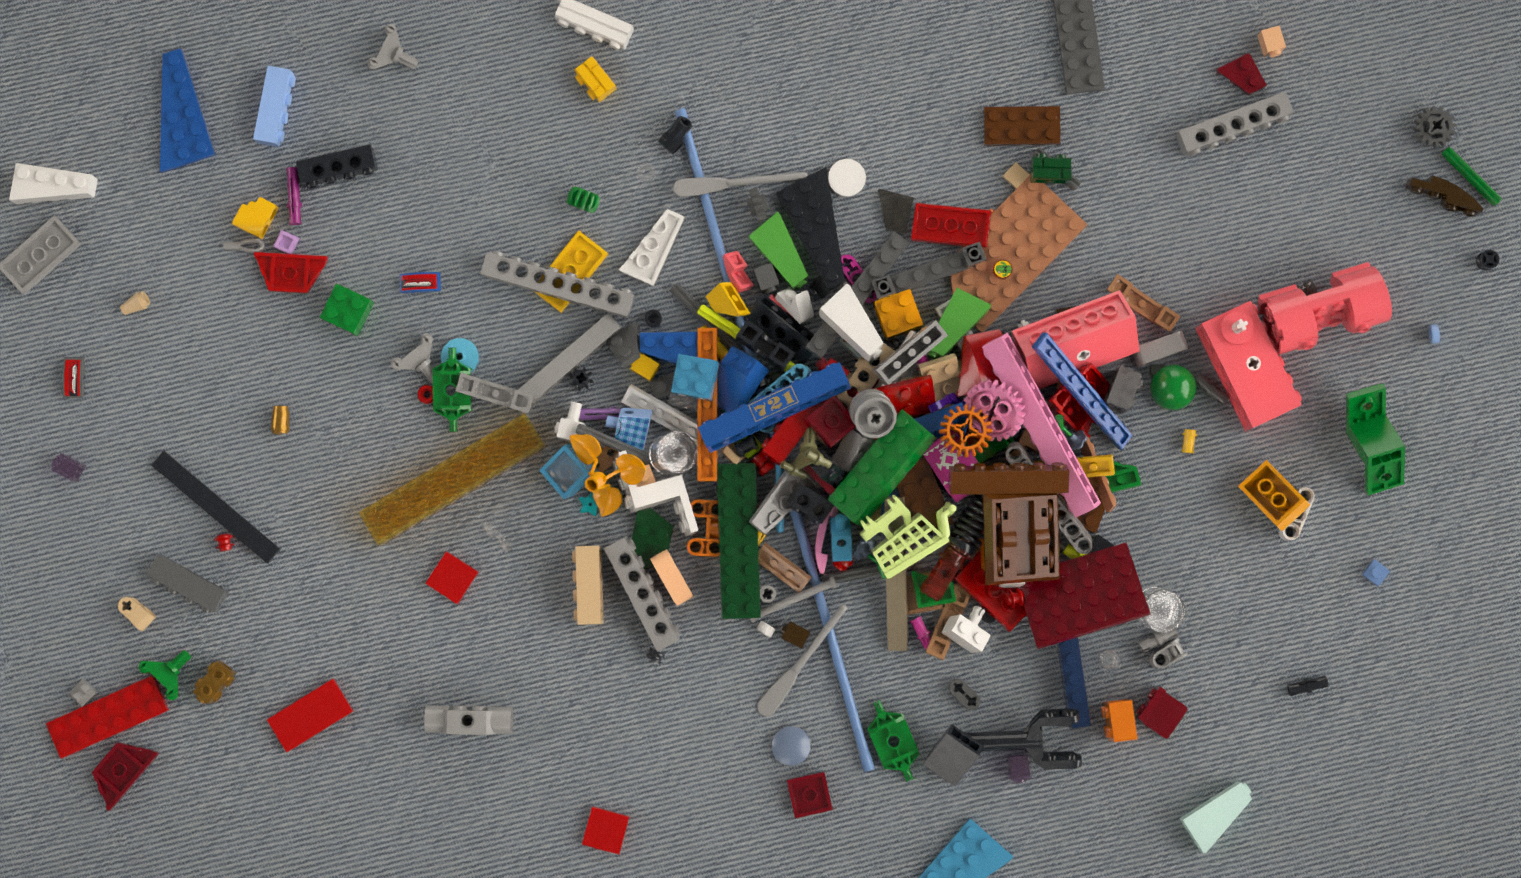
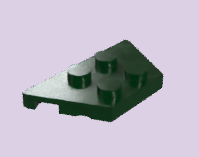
M650 507L637 512L632 540L636 546L635 552L637 556L642 557L645 563L644 570L654 567L650 558L666 549L669 551L674 526ZM629 555L627 557L626 563H630L631 559Z

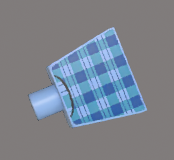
M621 408L619 418L607 416L605 427L616 429L615 439L644 450L652 410Z

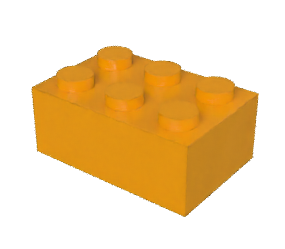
M1267 460L1238 486L1281 531L1310 506L1308 501Z

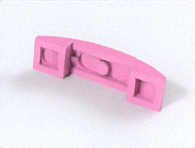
M836 506L832 508L824 522L819 524L816 535L815 557L820 574H824L828 555L821 553L829 517L837 515L838 508Z

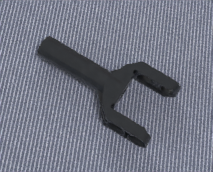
M1041 709L1023 731L966 733L984 746L982 751L1025 750L1030 754L1033 761L1044 770L1075 769L1082 766V756L1073 751L1043 752L1042 727L1071 726L1080 720V714L1077 709Z

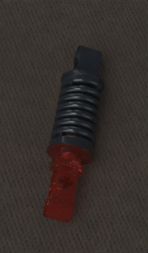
M974 494V497L970 498V503L966 504V509L962 510V515L958 517L959 522H955L954 528L950 529L949 542L945 544L946 547L943 552H940L938 555L940 557L938 562L921 585L920 591L936 602L943 597L957 571L962 570L964 562L966 560H974L975 555L979 551L977 546H982L979 538L984 540L983 494ZM942 570L946 572L945 575L941 573Z

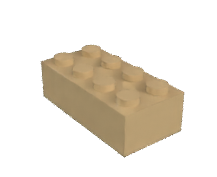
M575 546V551H572V562L576 563V570H573V582H576L577 590H573V600L577 602V609H574V621H577L578 625L604 624L602 547Z

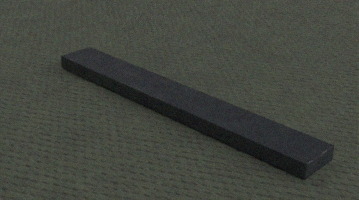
M163 451L151 465L267 564L281 550V548L166 451Z

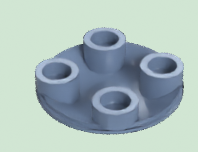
M785 727L775 734L772 740V752L775 758L782 764L797 765L807 758L810 752V740L807 734L800 728Z

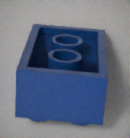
M734 346L730 348L722 360L718 371V407L726 412H732L738 406L747 404L769 372L758 360Z

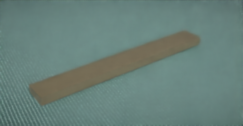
M887 497L892 503L895 502L893 497ZM897 497L905 505V497ZM887 499L884 501V513L890 509ZM903 516L897 517L888 525L891 533L904 524ZM905 533L901 535L903 539H906ZM888 545V546L886 547V550H887V551H889L890 549H892V547H890V546ZM906 549L901 552L903 556L906 554ZM898 555L894 556V557L892 558L893 561L898 560V559H899V556H898ZM889 561L886 562V567L891 564ZM905 569L890 579L886 578L888 651L908 650L907 579Z

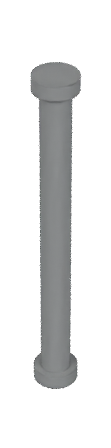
M832 576L826 582L762 608L761 617L831 587L836 588L838 587ZM750 618V620H751L752 623L756 622V619H759V618Z

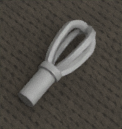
M259 239L223 242V249L242 250L248 253L262 252L264 243ZM259 243L260 247L249 249L242 247V245Z

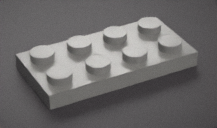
M54 215L0 263V270L25 295L76 250L81 243L61 220Z

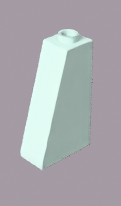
M1235 782L1179 818L1200 852L1206 853L1252 800L1249 795L1252 792L1246 783Z

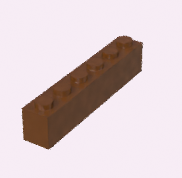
M1040 462L1033 463V465H1025L1024 463H1014L1013 465L994 463L993 466H986L983 463L966 466L965 464L958 463L954 464V466H949V491L951 495L1069 493V469L1062 462H1054L1052 465H1045Z

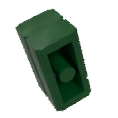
M1036 154V157H1033L1030 162V182L1069 184L1071 181V158H1066V155L1063 154L1055 155V157H1047V154Z

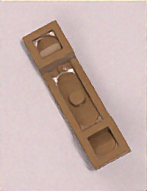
M1116 274L1107 288L1110 294L1120 290L1134 312L1168 332H1171L1181 317L1168 307L1160 305L1145 295L1119 274Z
M956 583L954 584L956 602L944 605L925 652L942 661L947 654L951 639L941 632L950 616L962 615L970 599V595Z

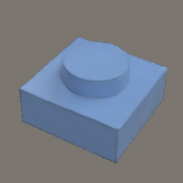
M1373 559L1361 575L1374 585L1380 586L1390 570Z

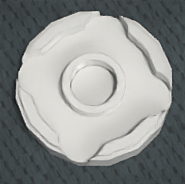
M852 159L837 161L832 165L828 176L829 185L833 192L841 197H852L862 191L866 180L864 168L860 163Z

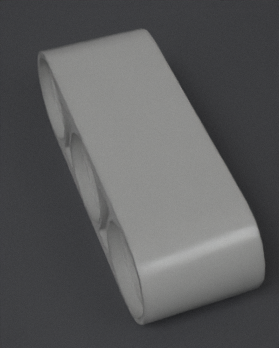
M1179 331L1139 345V352L1132 355L1136 366L1140 367L1185 351L1189 347L1183 331Z

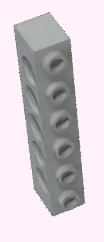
M1286 92L1180 130L1176 137L1183 155L1190 154V156L1201 153V149L1208 148L1210 150L1218 147L1220 142L1230 143L1236 140V136L1243 134V137L1251 135L1255 129L1265 130L1271 127V124L1274 122L1284 123L1289 120V117L1294 112ZM1272 109L1274 116H1269L1266 110ZM1249 115L1255 116L1257 123H1252L1249 120ZM1231 122L1238 123L1239 129L1232 128ZM1214 128L1220 129L1222 135H1221V136L1215 135L1214 132H1213V129H1214ZM1196 135H1201L1204 138V142H1198Z
M626 536L608 545L604 550L658 652L680 639L679 635L681 633L677 625L672 624L670 620L672 618L671 613L667 607L664 608L660 592L658 590L655 591L652 585L654 583L652 576L644 570L645 563L641 556H637L633 540L628 539ZM626 553L630 556V563L622 561V554ZM631 571L639 573V580L631 578ZM640 588H645L648 591V597L644 598L639 594ZM649 605L657 608V614L649 613ZM657 623H664L666 625V631H659L657 629Z

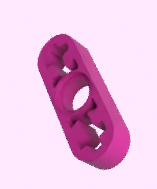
M843 255L841 257L842 265L844 264V259L846 261L851 260V268L853 270L855 267L858 269L849 276L847 274L850 272L847 266L843 267L844 276L853 286V276L855 274L861 275L863 270L853 256ZM874 290L873 298L870 299L868 297L864 303L871 304L875 302L877 296Z

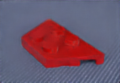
M254 252L270 292L308 294L329 258L328 256Z

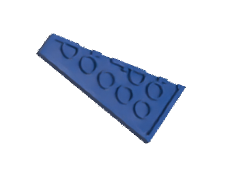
M181 48L162 54L161 173L216 156Z

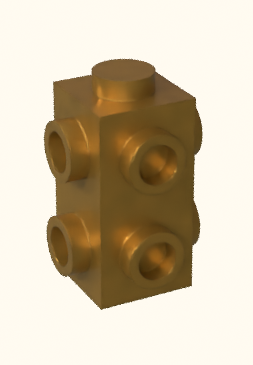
M222 661L212 662L206 670L208 673L205 677H201L194 685L196 688L193 693L197 695L195 698L203 704L218 702L223 695V689L229 687L235 680L233 676L237 672Z

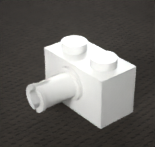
M570 402L568 417L565 419L561 418L560 422L556 423L554 433H556L557 438L571 442L570 436L577 434L576 428L578 424L585 425L578 421L582 404Z
M974 606L968 619L961 614L950 616L941 633L970 653L982 652L990 637V634L978 626L985 610Z

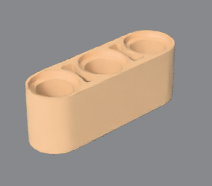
M667 549L650 558L676 606L694 597Z

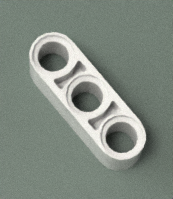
M1305 487L1297 490L1299 493L1303 491L1307 494V501L1310 506L1300 515L1299 519H1295L1287 526L1293 530L1291 537L1286 535L1285 529L1283 531L1279 529L1278 533L1281 539L1285 541L1295 540L1300 535L1315 497L1314 492L1310 488Z

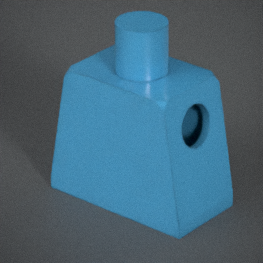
M838 514L830 518L833 562L852 561L850 519L843 514ZM843 539L844 546H839L838 541Z

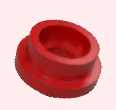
M424 385L420 387L417 393L420 402L424 404L433 403L432 386ZM427 391L431 393L429 398L424 397V393Z

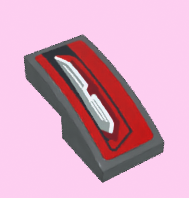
M64 357L62 377L63 398L84 397V357Z

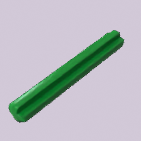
M1447 147L1441 153L1492 206L1497 205L1501 201V197L1451 147Z

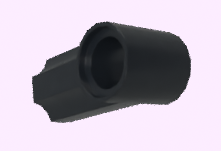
M679 116L658 142L672 155L675 154L683 145V139L693 127L691 121L687 117Z

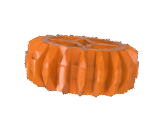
M967 405L963 406V411H961L959 406H956L957 413L950 409L949 414L951 417L944 415L943 418L947 422L940 423V426L945 429L939 430L940 434L946 435L941 437L940 440L948 441L944 447L948 448L951 445V454L956 449L958 450L957 457H960L961 452H964L965 458H968V452H971L973 457L976 456L975 450L982 453L983 449L981 446L988 447V443L984 440L991 441L992 439L991 436L986 434L993 432V429L986 428L991 425V421L984 422L988 417L987 414L982 417L979 416L982 410L979 409L975 413V406H972L970 411H967ZM967 416L964 424H951L955 419ZM973 418L980 424L982 433L972 427ZM967 423H969L968 431L971 432V434L968 433L963 440L964 435L961 428L964 430V428L967 426ZM950 430L959 435V444L952 439ZM969 438L980 439L975 445L965 446L966 440Z

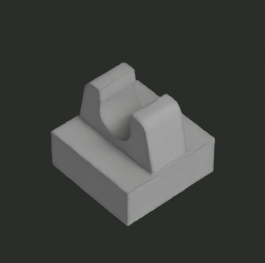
M82 679L69 694L83 707L98 692L85 679Z

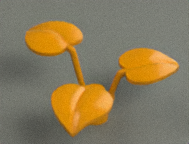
M572 434L570 441L577 457L584 464L590 465L593 463L592 469L588 473L590 477L585 480V487L588 491L593 492V497L601 517L610 515L622 504V495L619 489L611 487L609 483L605 484L606 480L620 473L625 483L636 485L643 480L646 467L635 455L623 454L616 459V465L619 469L607 476L603 472H594L598 463L597 457L601 454V446L598 440L589 434Z

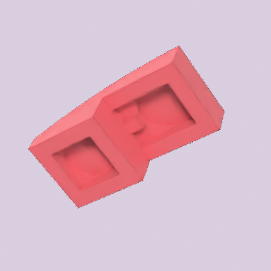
M734 251L724 254L723 261L726 272L737 292L750 290L754 284L744 271L748 265L740 253Z

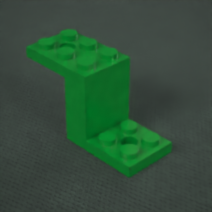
M1380 383L1347 393L1346 434L1365 464V492L1369 496L1404 485L1405 445L1386 416L1385 385Z

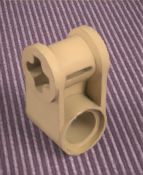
M125 597L118 603V610L142 632L156 618L153 612L135 598ZM126 602H131L130 607L132 609H126Z

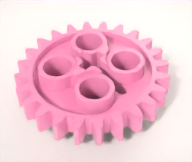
M988 379L985 383L981 381L978 385H974L971 388L972 390L967 393L968 396L964 399L965 405L968 407L967 411H970L971 407L975 406V413L981 409V413L987 414L988 417L984 422L989 421L991 418V425L986 427L993 429L992 433L986 434L992 437L991 441L996 437L998 441H1001L1003 437L1007 440L1010 435L1013 437L1016 431L1018 432L1021 428L1020 425L1024 423L1025 420L1022 418L1026 415V413L1022 412L1025 405H1019L1022 398L1015 397L1018 392L1012 393V386L1005 388V382L998 385V380L991 383L990 379ZM973 418L972 427L977 428L978 432L981 433L980 424Z

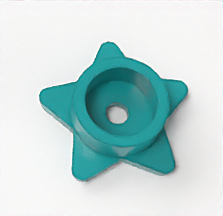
M593 492L588 497H579L582 503L580 513L589 512L595 517L598 506L594 500Z

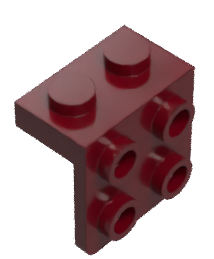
M1161 686L1151 688L1147 694L1148 699L1146 702L1142 703L1136 710L1137 715L1135 718L1161 737L1168 739L1188 709L1184 704L1166 693V690Z

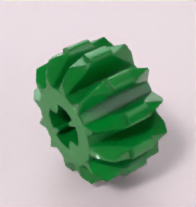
M574 186L569 191L566 202L583 211L595 213L600 197L590 191Z

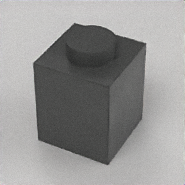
M772 263L755 268L754 274L761 293L766 292V294L777 291L776 288L779 287V282Z

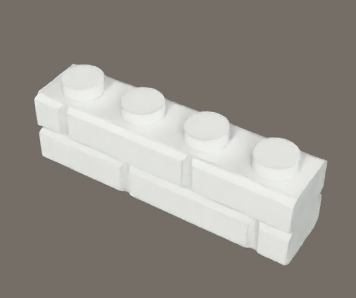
M561 0L555 13V19L560 26L565 28L571 26L575 28V32L581 35H585V33L592 35V39L600 43L606 41L610 43V47L616 50L620 48L626 49L634 30L633 25L575 0Z

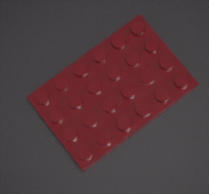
M1127 542L1061 562L1060 579L1025 582V585L1019 588L1024 594L1023 604L1037 649L1151 615Z

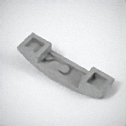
M463 373L460 374L455 390L456 392L528 414L534 398L532 394Z

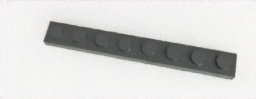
M895 231L851 287L861 306L874 290L871 281L884 277L910 243ZM824 322L805 349L821 360L839 334Z

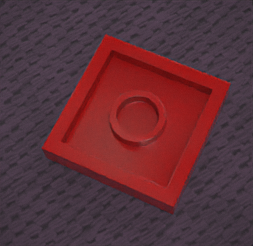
M446 551L425 584L454 603L459 604L479 572Z
M592 806L582 845L619 855L630 816Z

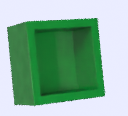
M336 283L319 318L358 337L374 302Z

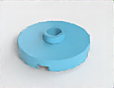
M456 338L444 345L441 351L442 363L449 359L448 347H456V356L458 354L463 355V358L457 361L471 367V372L476 369L479 363V353L471 341L464 338Z

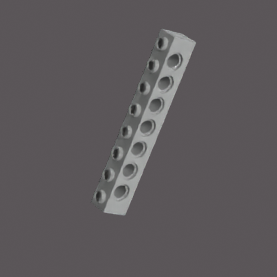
M498 251L486 253L480 273L482 277L629 319L635 299L634 294H631L632 291L629 289H613V285L604 282L602 285L595 283L594 279L584 277V280L576 278L577 275L570 272L565 274L558 273V269L553 267L544 269L536 262L529 261V264L521 262L522 259L515 256L506 258L503 257V253ZM503 263L508 264L506 272L499 271V266ZM519 269H526L527 274L524 277L520 278L517 276ZM538 274L545 275V280L542 283L535 281ZM555 280H563V286L555 288L553 286ZM579 284L582 286L581 292L573 293L572 287ZM593 290L600 291V296L597 299L590 297V293ZM610 296H618V302L610 304L608 302Z

